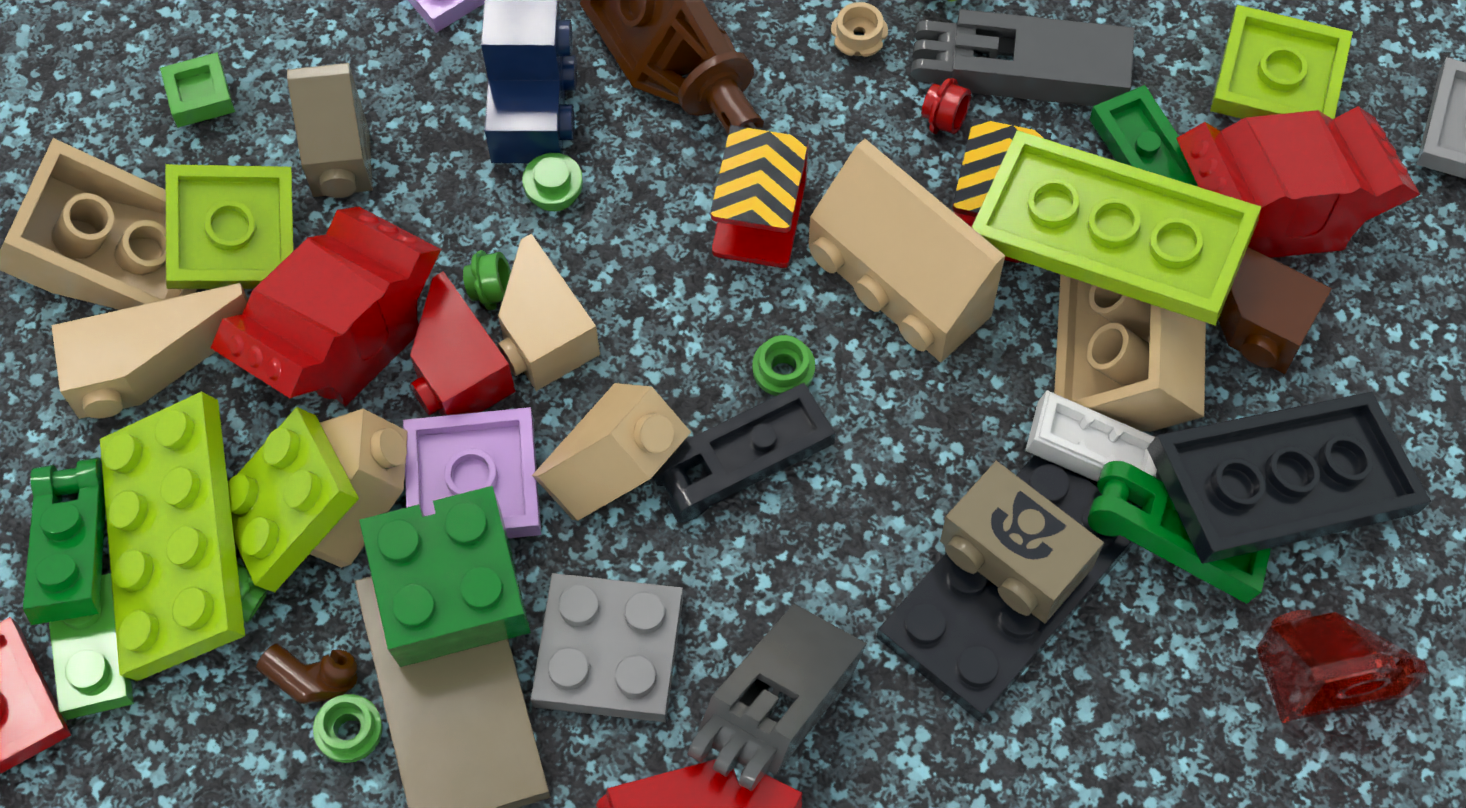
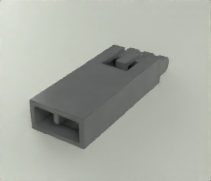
M959 9L957 23L929 20L917 23L915 38L918 41L914 43L913 57L915 60L912 62L910 75L916 81L942 84L947 78L957 79L959 86L970 89L971 93L1095 106L1131 90L1135 28ZM974 52L989 54V58L974 57L973 55ZM997 55L1012 56L1013 61L996 58Z
M793 604L712 695L698 729L699 732L692 741L687 755L702 762L712 749L719 751L720 753L714 763L713 770L727 777L737 763H740L745 767L742 770L738 784L753 791L768 771L777 775L852 678L867 643ZM771 687L774 688L772 693L768 692ZM784 693L793 698L795 702L777 723L770 719L775 710L779 697Z

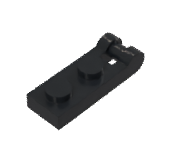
M802 383L683 441L652 478L657 486H665L671 498L667 505L677 522H688L703 514L711 505L835 444V431L806 384ZM702 464L708 476L692 484L686 473L689 469Z

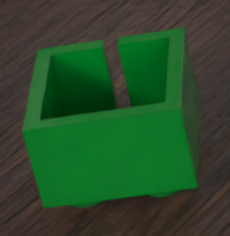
M493 486L434 500L433 504L436 514L425 516L418 504L359 520L387 649L399 667L531 633L501 508Z

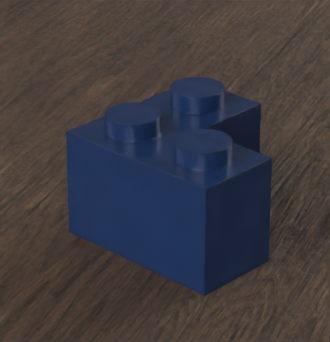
M484 0L481 47L488 77L484 131L491 163H530L533 159L543 154H563V140H574L575 129L573 104H565L566 91H576L577 60L576 55H572L571 20H561L558 0Z

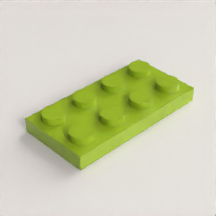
M1017 130L972 228L1007 257L1216 326L1258 223L1261 206Z
M201 391L100 439L119 675L135 681H140L245 637L219 403L217 399Z

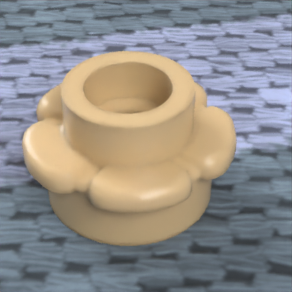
M855 2L842 8L832 22L831 34L836 37L834 44L842 53L849 56L868 57L876 54L883 47L882 40H885L888 36V26L881 12L875 6L865 2ZM861 32L864 35H855L854 33Z

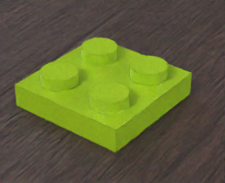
M1237 5L1232 17L1210 111L1243 119L1245 117L1319 110L1331 119H1334L1353 32Z
M165 164L167 289H215L241 283L243 289H254L293 252L291 167Z
M296 407L283 423L270 433L260 449L238 474L228 481L234 541L254 585L275 593L359 500L316 415L299 407Z

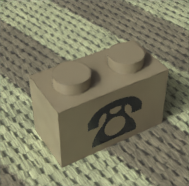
M997 460L946 515L940 542L945 545L947 555L957 566L972 574L978 571L998 587L1000 597L1008 606L1025 616L1032 613L1044 624L1093 569L1104 544L1102 540Z

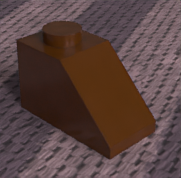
M1247 247L1218 319L1228 346L1241 352L1248 361L1257 366L1273 368L1286 374L1332 288Z

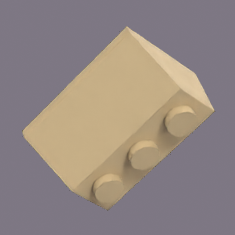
M862 140L854 148L810 216L808 248L814 260L825 271L829 273L837 272L854 287L857 297L867 308L874 312L881 310L895 322L904 339L913 348L919 351L927 350L939 362H942L992 316L1005 255L868 140Z
M1060 274L1054 394L1140 431L1151 432L1203 418L1206 322Z

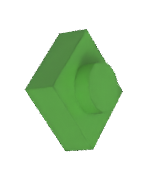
M218 52L160 68L169 107L177 128L235 112Z

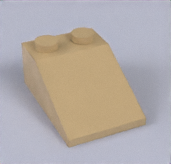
M53 138L0 249V271L54 294L118 310L196 293L197 289H167L166 190Z

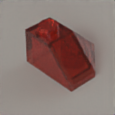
M1304 609L1283 614L1271 622L1272 625L1256 647L1282 723L1407 696L1430 674L1424 660L1338 612L1312 617L1311 611Z

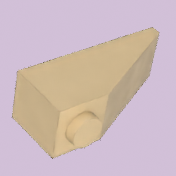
M241 283L51 325L60 392L79 419L86 417L108 418L117 415L122 409L142 405L216 351L210 347L222 319L243 314L248 302Z

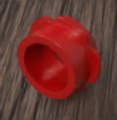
M947 78L941 85L934 83L929 88L922 105L921 114L923 118L929 119V130L931 133L937 134L939 130L956 134L959 131L970 106L971 90L959 86L957 79Z

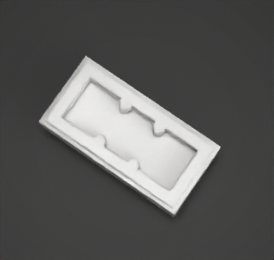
M1048 390L1038 401L1025 451L1097 482L1103 466L1111 461H1124L1153 477H1156L1157 472L1147 450L1149 444L1154 440V436Z

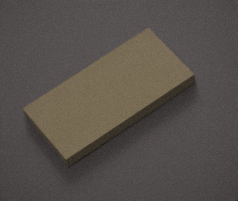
M372 576L355 580L408 808H518L551 798L509 639L399 667L387 649Z

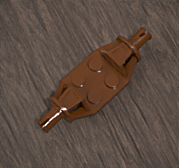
M580 0L581 7L632 87L680 104L682 109L689 115L702 116L714 113L727 132V135L729 134L730 125L752 129L763 128L764 120L756 113L743 93L754 76V65L744 53L736 52L728 34L721 25L714 21L702 0ZM690 73L686 77V79L682 77L683 75Z

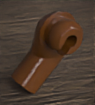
M276 643L261 655L256 665V669L301 704L330 700L334 697L345 695L355 686L358 678L356 659L351 653L340 649L332 650L330 656H323L319 662L305 665L283 646Z

